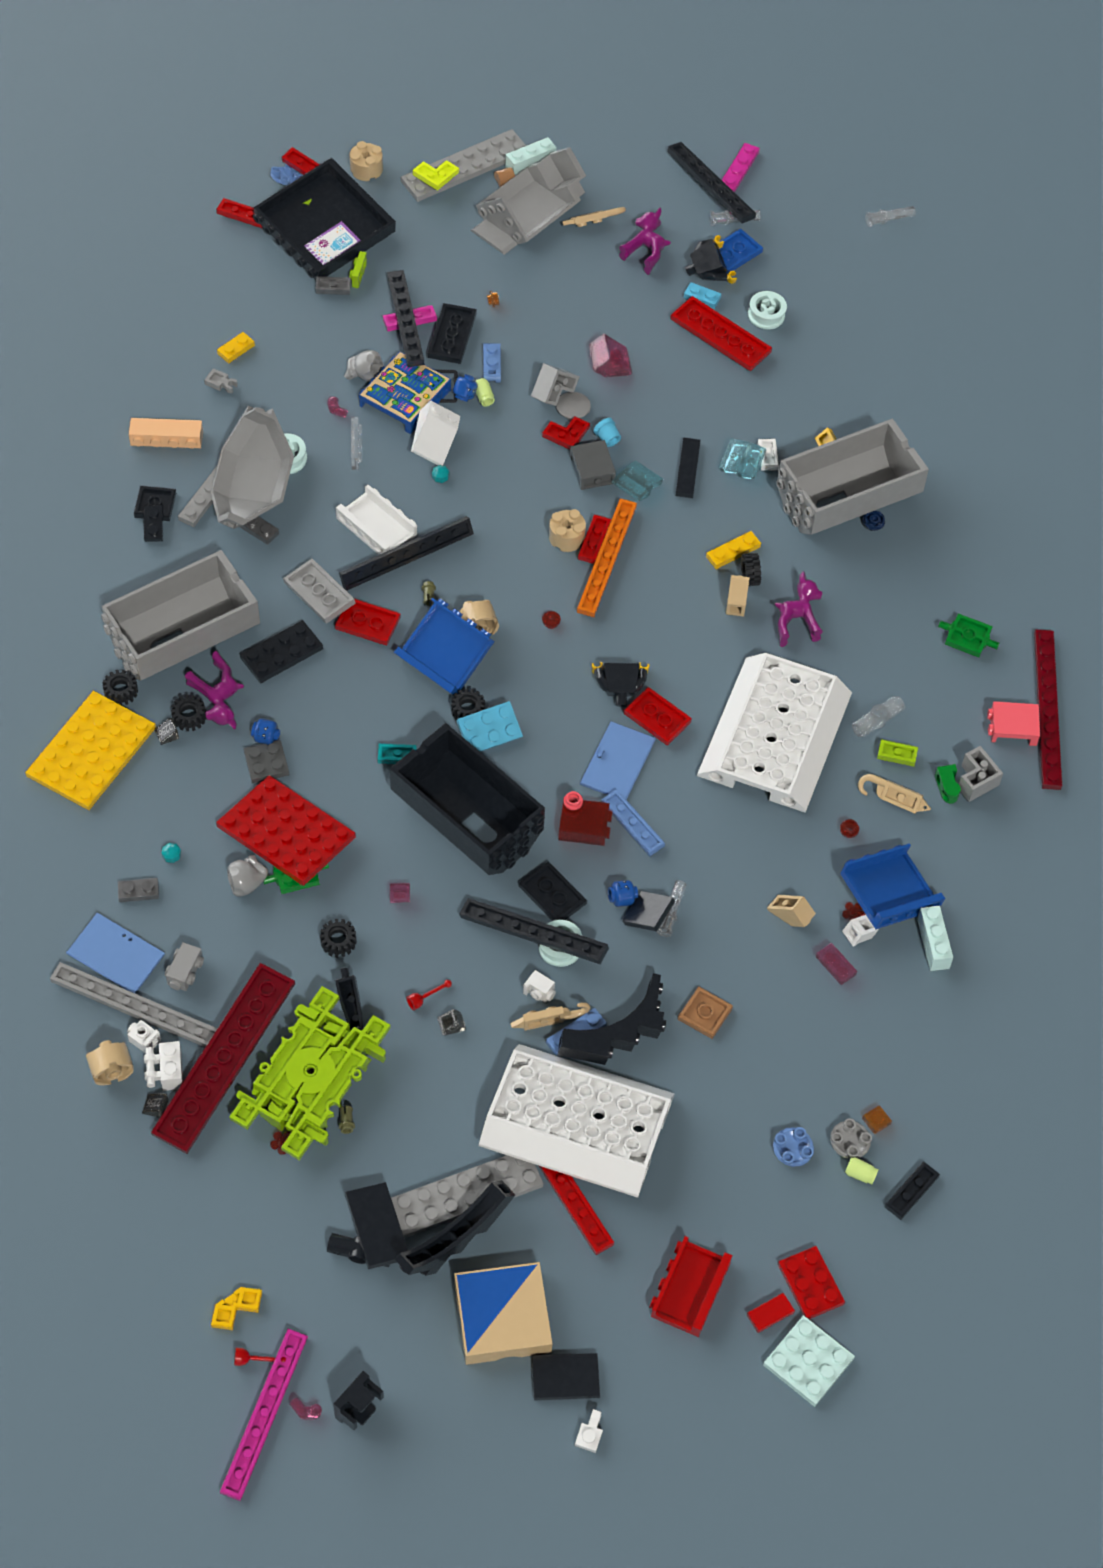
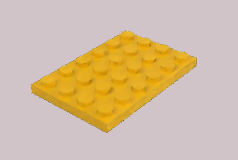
M93 691L25 772L26 777L90 810L156 729V724Z

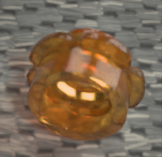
M490 291V294L487 295L488 303L493 305L494 308L496 305H499L497 291Z

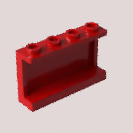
M685 1236L682 1242L678 1241L674 1253L677 1255L674 1260L670 1259L666 1271L669 1273L666 1279L662 1277L658 1286L660 1293L658 1297H653L649 1308L652 1309V1318L699 1338L731 1264L733 1255L724 1252V1255L721 1256L689 1242V1237Z

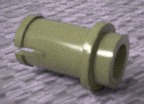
M431 581L424 582L422 586V591L424 592L423 603L426 606H430L429 601H431V606L434 604L431 598L435 599L434 591L436 586Z
M344 1106L339 1109L341 1122L339 1129L342 1133L349 1134L355 1128L352 1115L353 1108L346 1106V1111H344Z

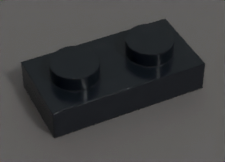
M162 505L144 506L145 542L163 541Z

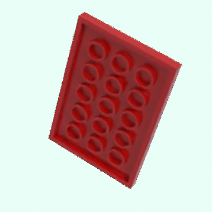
M270 775L216 822L219 829L302 886L310 881L356 838L354 831Z

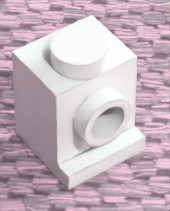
M864 915L850 920L842 932L854 947L858 943L872 939L879 929L875 930L868 917Z
M535 970L524 983L523 994L527 996L530 993L535 1000H541L544 1003L547 1000L550 1002L556 993L554 991L555 982Z
M142 1020L138 1023H132L128 1028L129 1042L144 1053L145 1048H155L161 1041L159 1031L154 1030Z

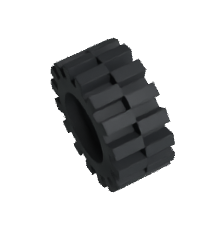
M758 553L742 554L741 575L743 577H750L748 586H759L761 584V565Z
M115 670V674L110 672V677L106 675L105 680H103L105 697L121 706L123 702H125V705L129 704V700L133 702L138 693L135 676L131 675L129 671L126 673L125 670H122L121 673H119V670ZM119 684H125L128 686L123 691L113 690V688Z
M468 688L464 689V692L459 690L458 694L455 693L454 698L451 700V711L455 720L485 710L484 696L480 695L479 691L474 693V689H471L470 692H468ZM471 703L475 705V708L473 710H464L461 708V705Z
M185 695V699L181 696L179 697L180 701L176 699L174 701L175 705L172 704L173 723L182 731L184 728L188 732L189 728L195 731L196 726L198 729L201 728V724L204 725L206 720L204 702L199 697L196 699L194 695L189 698V695ZM191 709L196 711V714L191 717L182 716V712Z
M335 919V923H332V920H330L328 925L326 923L323 925V929L320 931L321 947L325 953L328 952V955L331 957L334 953L335 958H339V954L345 957V952L349 955L351 949H355L357 942L356 931L349 921L345 924V919H341V922ZM336 933H342L346 936L344 942L334 943L331 941V936Z

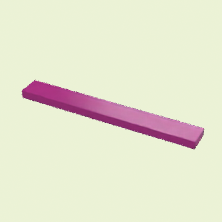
M289 1328L287 1329L221 1487L220 1494L241 1502L308 1336ZM282 1357L286 1358L285 1362L281 1361Z

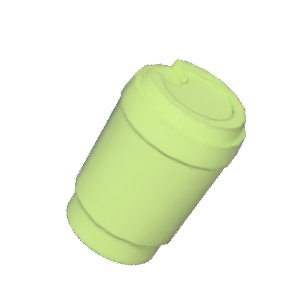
M484 378L476 380L475 382L478 384L476 395L482 406L492 405L495 399L490 383Z
M851 1157L845 1173L849 1177L872 1185L879 1169L856 1157Z

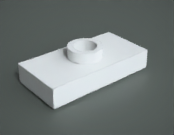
M758 439L761 471L778 470L779 462L776 439Z

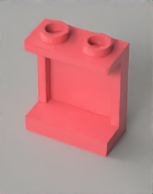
M993 702L992 708L988 709L987 715L988 720H991V724L988 727V735L991 736V742L995 743L998 737L1029 739V746H1037L1040 738L1039 704Z

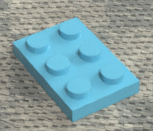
M510 701L456 720L462 737L479 752L523 737Z

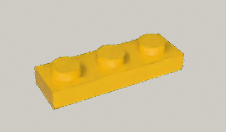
M749 531L707 552L706 558L715 569H718L742 557V554H748L760 548L761 542L752 531Z

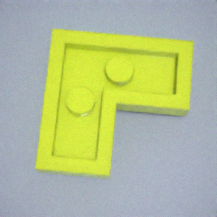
M447 160L436 169L424 161L413 169L415 177L437 191L459 173V167Z

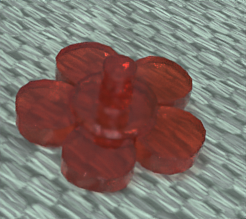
M852 902L846 903V910L842 912L843 918H849V922L852 919L865 915L861 911L860 904L855 903L853 906Z
M286 1131L282 1136L281 1132H275L273 1135L275 1140L270 1143L273 1150L278 1149L280 1155L286 1154V1152L282 1151L281 1147L291 1133Z

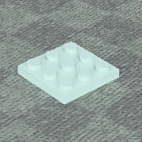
M803 1315L766 1359L763 1366L815 1407L854 1360L855 1356Z

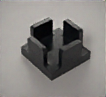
M362 1371L333 1403L335 1418L341 1423L344 1422L353 1430L357 1428V1422L360 1425H364L376 1411V1407L371 1402L375 1397L381 1401L384 1398L383 1390L370 1380V1376L366 1372Z

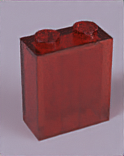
M563 799L558 840L605 846V839L610 837V827H607V823L612 821L613 811H609L610 803L583 800L581 808L569 810L565 807Z

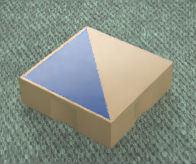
M540 1262L454 1273L466 1365L497 1361L505 1357H527L552 1353L553 1344Z

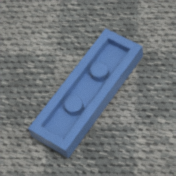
M593 1008L564 1028L591 1030L606 1027L607 1022ZM563 1029L546 1039V1044L558 1057H560L557 1055L559 1040Z

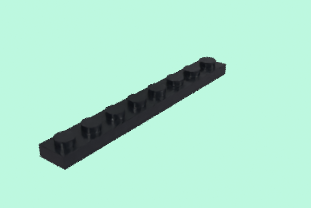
M682 142L668 146L667 152L742 224L756 218V212Z
M404 270L387 272L407 367L425 365Z
M467 516L339 572L343 588L348 591L473 535L474 532L470 518Z
M470 898L467 899L459 913L462 919L600 965L609 950V946L606 943Z

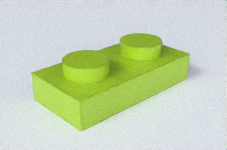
M360 251L358 258L355 257L354 270L350 271L349 276L354 288H359L367 266V252Z
M881 740L877 759L914 767L918 747Z

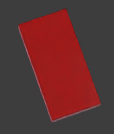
M782 1293L747 1312V1317L757 1333L792 1315L795 1310L785 1294Z

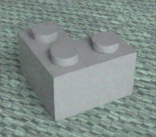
M543 363L531 396L544 403L556 406L562 390L574 393L580 376Z
M981 746L965 754L962 767L967 773L961 776L959 785L961 787L960 792L970 802L998 787L1003 772Z

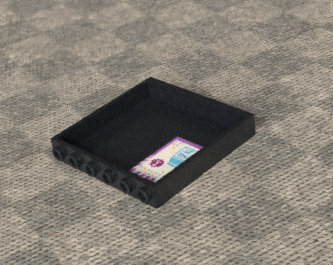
M332 157L256 205L253 215L256 223L261 224L266 233L271 234L276 243L282 246L287 254L292 256L297 264L303 267L308 275L317 280V277L329 276L352 261L355 257H358L360 251H367L394 233L396 221ZM312 199L309 205L304 204V202Z

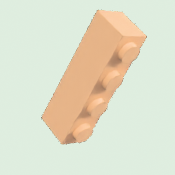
M131 418L129 428L131 446L191 449L201 448L203 426L200 420Z

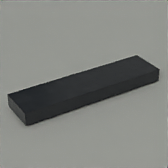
M683 438L675 496L693 498L701 441L699 439Z

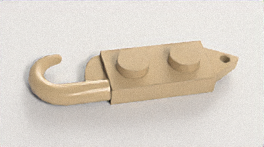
M619 207L571 217L569 220L563 221V226L573 224L577 225V227L586 226L589 221L599 223L602 222V218L624 213L626 208Z
M866 774L858 782L859 791L865 796L868 793L864 790L863 785L866 781H871L878 784L877 795L884 801L914 814L920 811L931 810V807L923 798L924 795L892 781H887L873 774Z
M578 1003L577 1006L583 1008L573 1011L562 1006H551L542 1011H529L523 1014L522 1018L512 1022L511 1027L523 1028L526 1031L562 1023L565 1020L579 1018L588 1013L590 1005L588 1003Z

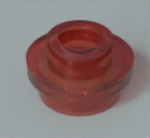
M548 611L542 616L543 624L549 629L556 628L560 624V615L555 611Z
M845 820L840 826V832L847 838H854L859 833V825L855 820Z

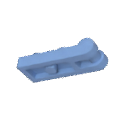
M483 343V378L488 380V382L496 381V383H501L500 344Z

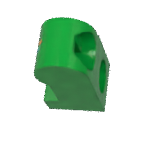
M956 764L937 767L935 772V779L942 799L949 804H953L958 800L961 791L960 785L955 781L957 774Z

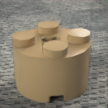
M360 141L351 149L350 170L356 179L370 181V178L375 177L376 179L380 177L383 172V155L380 146Z
M576 509L553 513L549 529V540L552 546H556L564 552H572L579 549L580 545L584 542L586 522L583 516Z
M490 600L467 601L459 611L463 614L461 618L465 621L469 618L477 624L475 628L479 631L483 628L494 635L499 629V622Z
M110 1040L100 1043L99 1048L86 1054L90 1071L97 1085H111V1080L118 1079V1082L123 1081L134 1071L130 1054L124 1042L112 1043Z

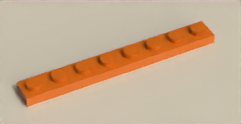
M619 499L577 607V613L595 617L637 508V503Z

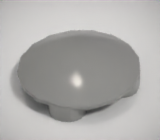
M568 392L560 396L556 409L571 422L574 416L578 418L586 416L591 410V404L589 399L582 393Z
M849 1118L833 1128L830 1141L833 1149L842 1157L851 1159V1157L861 1158L867 1154L872 1136L864 1126Z

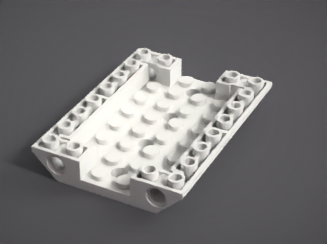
M768 653L747 657L697 776L731 788L738 781L771 792L769 801L806 813L852 692L835 675ZM795 678L798 679L800 682L792 683L790 679ZM784 707L788 711L783 713L780 712L778 709ZM774 737L776 741L769 742L766 738ZM759 766L762 767L764 771L757 772L754 770V768Z
M519 1044L513 1050L487 1114L479 1146L638 1198L650 1166L661 1129H663L673 1101L674 1093ZM516 1088H523L525 1093L517 1094L514 1090ZM560 1100L563 1101L565 1105L562 1107H558L554 1104V1102ZM601 1113L604 1115V1118L599 1120L594 1118L593 1115ZM641 1126L644 1131L636 1132L633 1127Z

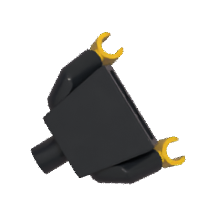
M717 235L714 240L708 239L698 243L694 252L690 254L693 263L685 267L689 276L697 273L699 277L705 280H727L731 284L736 282L737 278L731 277L736 275L735 271L732 270L729 274L726 273L728 270L720 252V248L724 244V241L719 242L721 236Z
M600 662L598 667L592 663V672L595 674L596 681L601 689L607 692L608 696H616V706L624 707L627 706V696H634L635 692L640 691L645 684L650 665L647 664V667H642L641 662L604 663L603 665Z

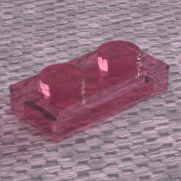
M832 943L816 953V958L840 985L857 974V970Z

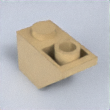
M731 575L726 609L727 615L744 617L750 577Z

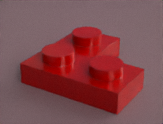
M574 416L567 427L550 421L542 432V437L570 450L571 446L577 445L590 428V423Z

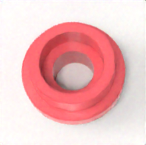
M571 791L565 795L564 805L567 809L577 810L581 808L583 798L578 792Z

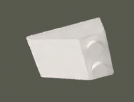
M430 400L420 410L411 452L436 465H443L458 430L460 416Z

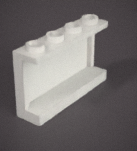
M369 485L365 486V493L347 507H344L342 504L336 507V519L378 555L417 537L416 523L412 519L407 518L400 509L395 508L388 499L382 497L375 488Z

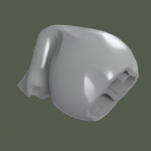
M367 350L351 357L347 361V371L344 377L351 380L359 376L362 380L370 382L384 367L380 354L374 350Z
M255 855L248 856L244 861H234L227 867L228 880L233 895L240 897L250 894L268 876V869L258 862Z

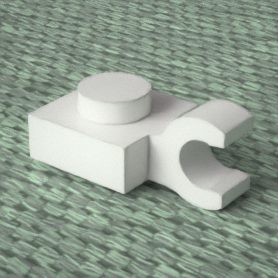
M593 1409L589 1424H581L575 1442L576 1447L596 1453L603 1430L597 1428L602 1412Z

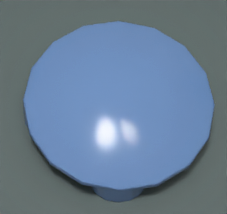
M287 164L284 167L274 166L270 172L273 180L286 186L303 176Z
M802 1127L785 1128L777 1133L774 1138V1153L778 1160L785 1165L792 1167L802 1166L808 1163L813 1156V1141Z

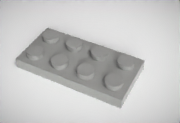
M313 559L283 578L284 583L326 624L356 603L355 599Z

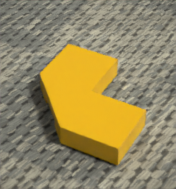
M240 1287L232 1295L216 1303L211 1327L233 1330L237 1310L259 1313L262 1290Z

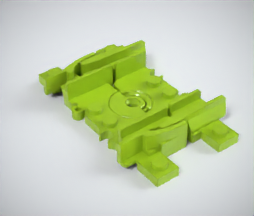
M323 986L310 1002L309 1008L300 1004L295 1009V1016L299 1019L294 1026L288 1027L289 1033H292L293 1036L289 1039L281 1037L282 1043L271 1057V1065L267 1062L260 1064L259 1068L262 1074L258 1075L253 1082L252 1094L257 1099L255 1100L239 1090L236 1096L241 1101L229 1116L231 1121L247 1130L258 1114L280 1131H283L284 1127H286L292 1133L281 1149L299 1161L313 1140L327 1146L329 1143L328 1132L324 1129L328 1127V1118L334 1117V1112L329 1110L330 1107L336 1105L340 1108V1101L352 1085L351 1079L356 1082L362 1079L360 1069L366 1072L367 1066L372 1060L365 1056L366 1054L384 1063L386 1051L379 1047V1044L391 1028L390 1024L373 1015L362 1031L356 1027L350 1031L349 1023L330 1013L340 999L339 995ZM313 1068L315 1071L313 1074H308L307 1070ZM295 1096H296V1100H297V1102H298L297 1106H296V1102L293 1100Z

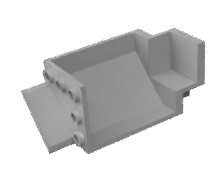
M567 147L554 151L540 162L529 165L476 205L478 213L484 220L470 231L505 255L516 245L528 242L580 202L581 199L579 197L585 191L579 181L586 174L572 149Z

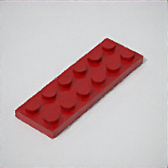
M691 296L671 314L672 321L749 371H752L772 352L771 346L694 296Z

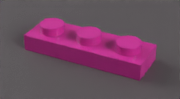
M432 305L413 309L416 325L437 321V315ZM395 313L383 315V322L388 332L399 329Z

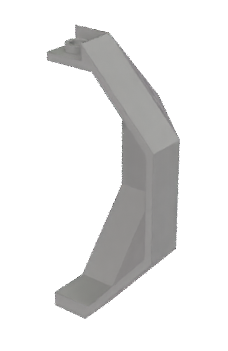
M248 406L222 447L211 489V496L218 522L232 529L248 523L283 502L294 455L273 408L265 412L262 408Z

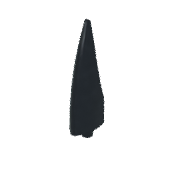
M348 968L340 969L342 978L335 980L340 1004L346 1021L349 1023L350 1031L354 1027L362 1031L363 1019L357 980L354 975H349Z

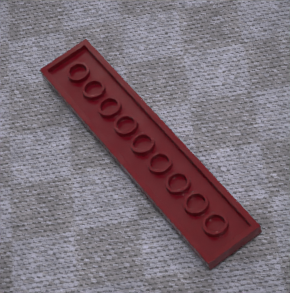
M259 963L151 1131L152 1136L188 1154L296 984L295 980Z

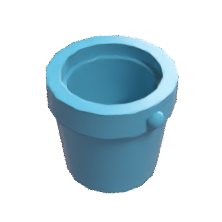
M612 418L603 419L594 427V433L602 441L605 440L607 447H612L621 440V435Z

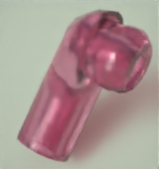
M335 396L328 398L327 405L330 413L346 418L348 410L339 407L338 398Z
M298 1397L289 1404L302 1420H316L321 1416L322 1408L318 1404L305 1407Z

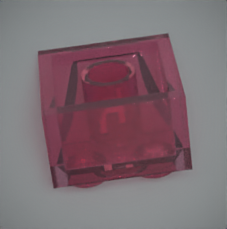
M602 334L589 344L593 369L597 374H601L604 377L628 376L632 374L627 347L606 334Z

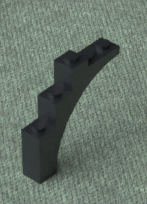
M653 973L644 999L624 1019L598 1029L573 1030L564 1028L560 1036L557 1055L605 1065L608 1058H612L614 1048L632 1052L634 1045L639 1043L640 1035L658 1039L660 1033L664 1032L666 1027V1020H663L664 1012L659 1011L661 1001L658 1000V994L661 995L663 983H660L661 975Z
M502 1180L491 1182L485 1191L457 1219L421 1245L400 1253L395 1261L399 1264L400 1269L408 1275L421 1273L425 1276L436 1274L450 1255L461 1253L476 1234L486 1232L515 1197V1194Z

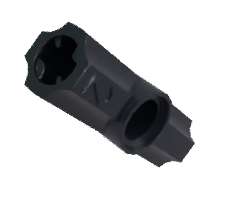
M335 1233L331 1234L327 1252L348 1257L349 1260L358 1264H366L358 1236L351 1238Z

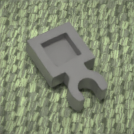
M212 369L204 380L205 385L219 391L225 388L228 393H233V387L231 386H238L237 380L229 379L228 374L216 369Z

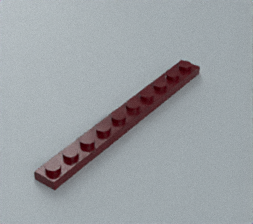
M1035 629L1034 642L1037 701L1039 704L1042 789L1061 790L1062 770L1054 631Z

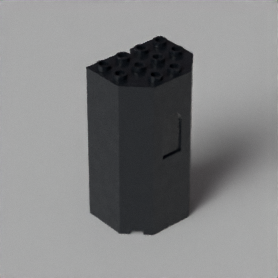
M447 723L443 724L426 738L417 750L413 749L390 768L391 790L488 875L500 874L507 869H511L520 857H525L529 853L530 848L544 830L545 807ZM475 813L497 833V837L492 842H483L468 830L462 822Z

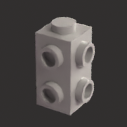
M183 942L180 949H176L173 962L167 966L165 971L167 984L172 989L187 991L189 985L194 983L195 973L198 968L202 967L204 962L201 948Z

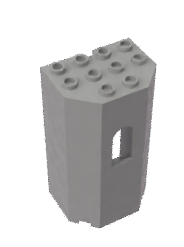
M892 418L781 460L776 484L783 503V509L791 517L793 525L801 533L812 535L923 492L929 469L915 449L909 447L908 439ZM842 492L847 497L820 508L816 506L819 501Z
M222 550L103 605V614H101L105 624L103 625L104 631L112 640L116 657L122 659L126 672H131L135 679L140 681L260 624L258 601L244 581L240 580L237 571ZM179 630L182 631L183 634L151 649L154 642Z

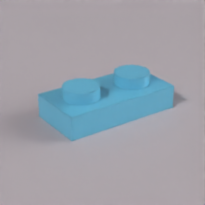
M690 282L683 298L689 299L691 296H694L710 308L715 309L722 293Z

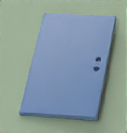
M610 722L580 785L606 795L617 789L627 800L656 738Z
M96 913L66 952L72 958L135 994L165 955L161 950L99 913Z

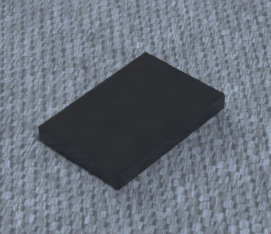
M549 861L519 883V887L552 921L566 920L587 904V900Z
M598 1353L532 1356L534 1401L600 1398Z

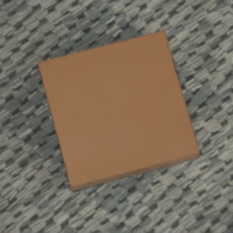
M698 986L679 1014L678 1020L713 1039L732 1011L733 1005Z

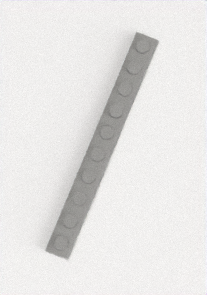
M61 962L50 978L52 983L203 1047L207 1046L218 1029Z

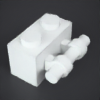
M180 1041L159 1043V1054L157 1055L154 1054L153 1047L145 1048L144 1063L146 1064V1072L144 1076L147 1081V1087L153 1088L155 1087V1081L161 1080L163 1091L178 1090L183 1083ZM160 1063V1071H155L154 1064Z

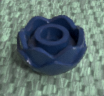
M872 511L864 515L863 523L867 529L878 531L884 527L885 517L880 511Z

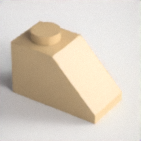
M777 895L767 907L769 912L790 926L795 927L807 926L816 914L804 896Z

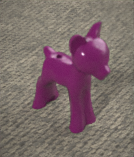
M659 207L656 213L647 212L641 218H637L636 226L643 230L632 240L619 247L621 251L619 257L624 261L642 245L651 249L652 255L644 261L646 266L644 271L647 275H650L653 267L659 261L664 247L671 244L670 241L653 232L661 225V220L659 219L662 212L661 207Z
M804 571L800 574L797 585L800 599L775 603V606L780 611L777 625L781 647L786 646L788 643L789 633L787 625L792 618L803 617L813 642L819 641L821 639L820 635L823 633L809 603L812 600H820L822 591L818 589L815 582L806 579Z
M215 651L212 659L214 660L213 664L222 672L221 682L211 687L199 679L192 671H189L185 674L186 684L202 693L214 704L205 713L207 720H212L218 725L229 724L235 730L237 724L234 719V712L225 704L224 700L234 695L238 689L244 688V685L235 681L232 677L231 668L222 659L218 651Z

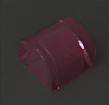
M391 883L390 903H410V883Z

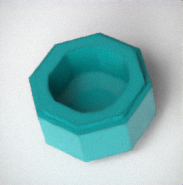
M443 465L434 467L432 478L435 482L439 483L447 481L449 469Z
M168 843L163 846L161 854L166 862L175 863L181 857V849L175 843Z

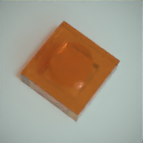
M880 1105L862 1117L874 1135L892 1123V1120Z

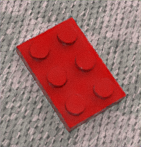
M355 599L356 603L339 616L335 624V630L387 646L401 618V613Z
M649 687L624 710V715L667 746L692 720L691 717Z
M817 1246L778 1261L777 1265L802 1314L806 1318H814L845 1304V1300Z

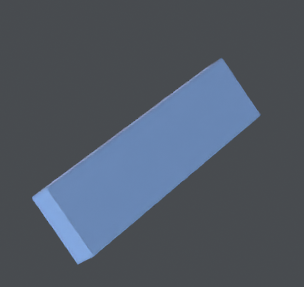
M617 789L601 800V803L649 857L665 846L663 840Z

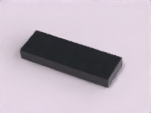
M923 1161L885 1204V1208L902 1220L939 1178L940 1174Z

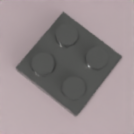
M281 740L274 741L269 745L260 744L243 748L252 783L261 782L269 775L274 779L289 776Z

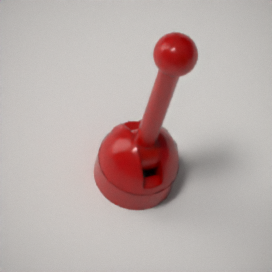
M445 980L444 984L423 995L419 993L408 995L406 1000L409 1007L415 1011L423 1005L424 998L445 987H451L452 982Z
M236 1348L234 1365L243 1366L249 1360L274 1362L275 1358L250 1356L246 1349ZM282 1357L281 1361L285 1362L286 1358Z

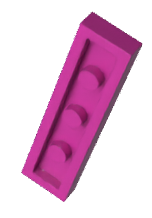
M744 143L723 177L722 181L734 192L759 154V147Z

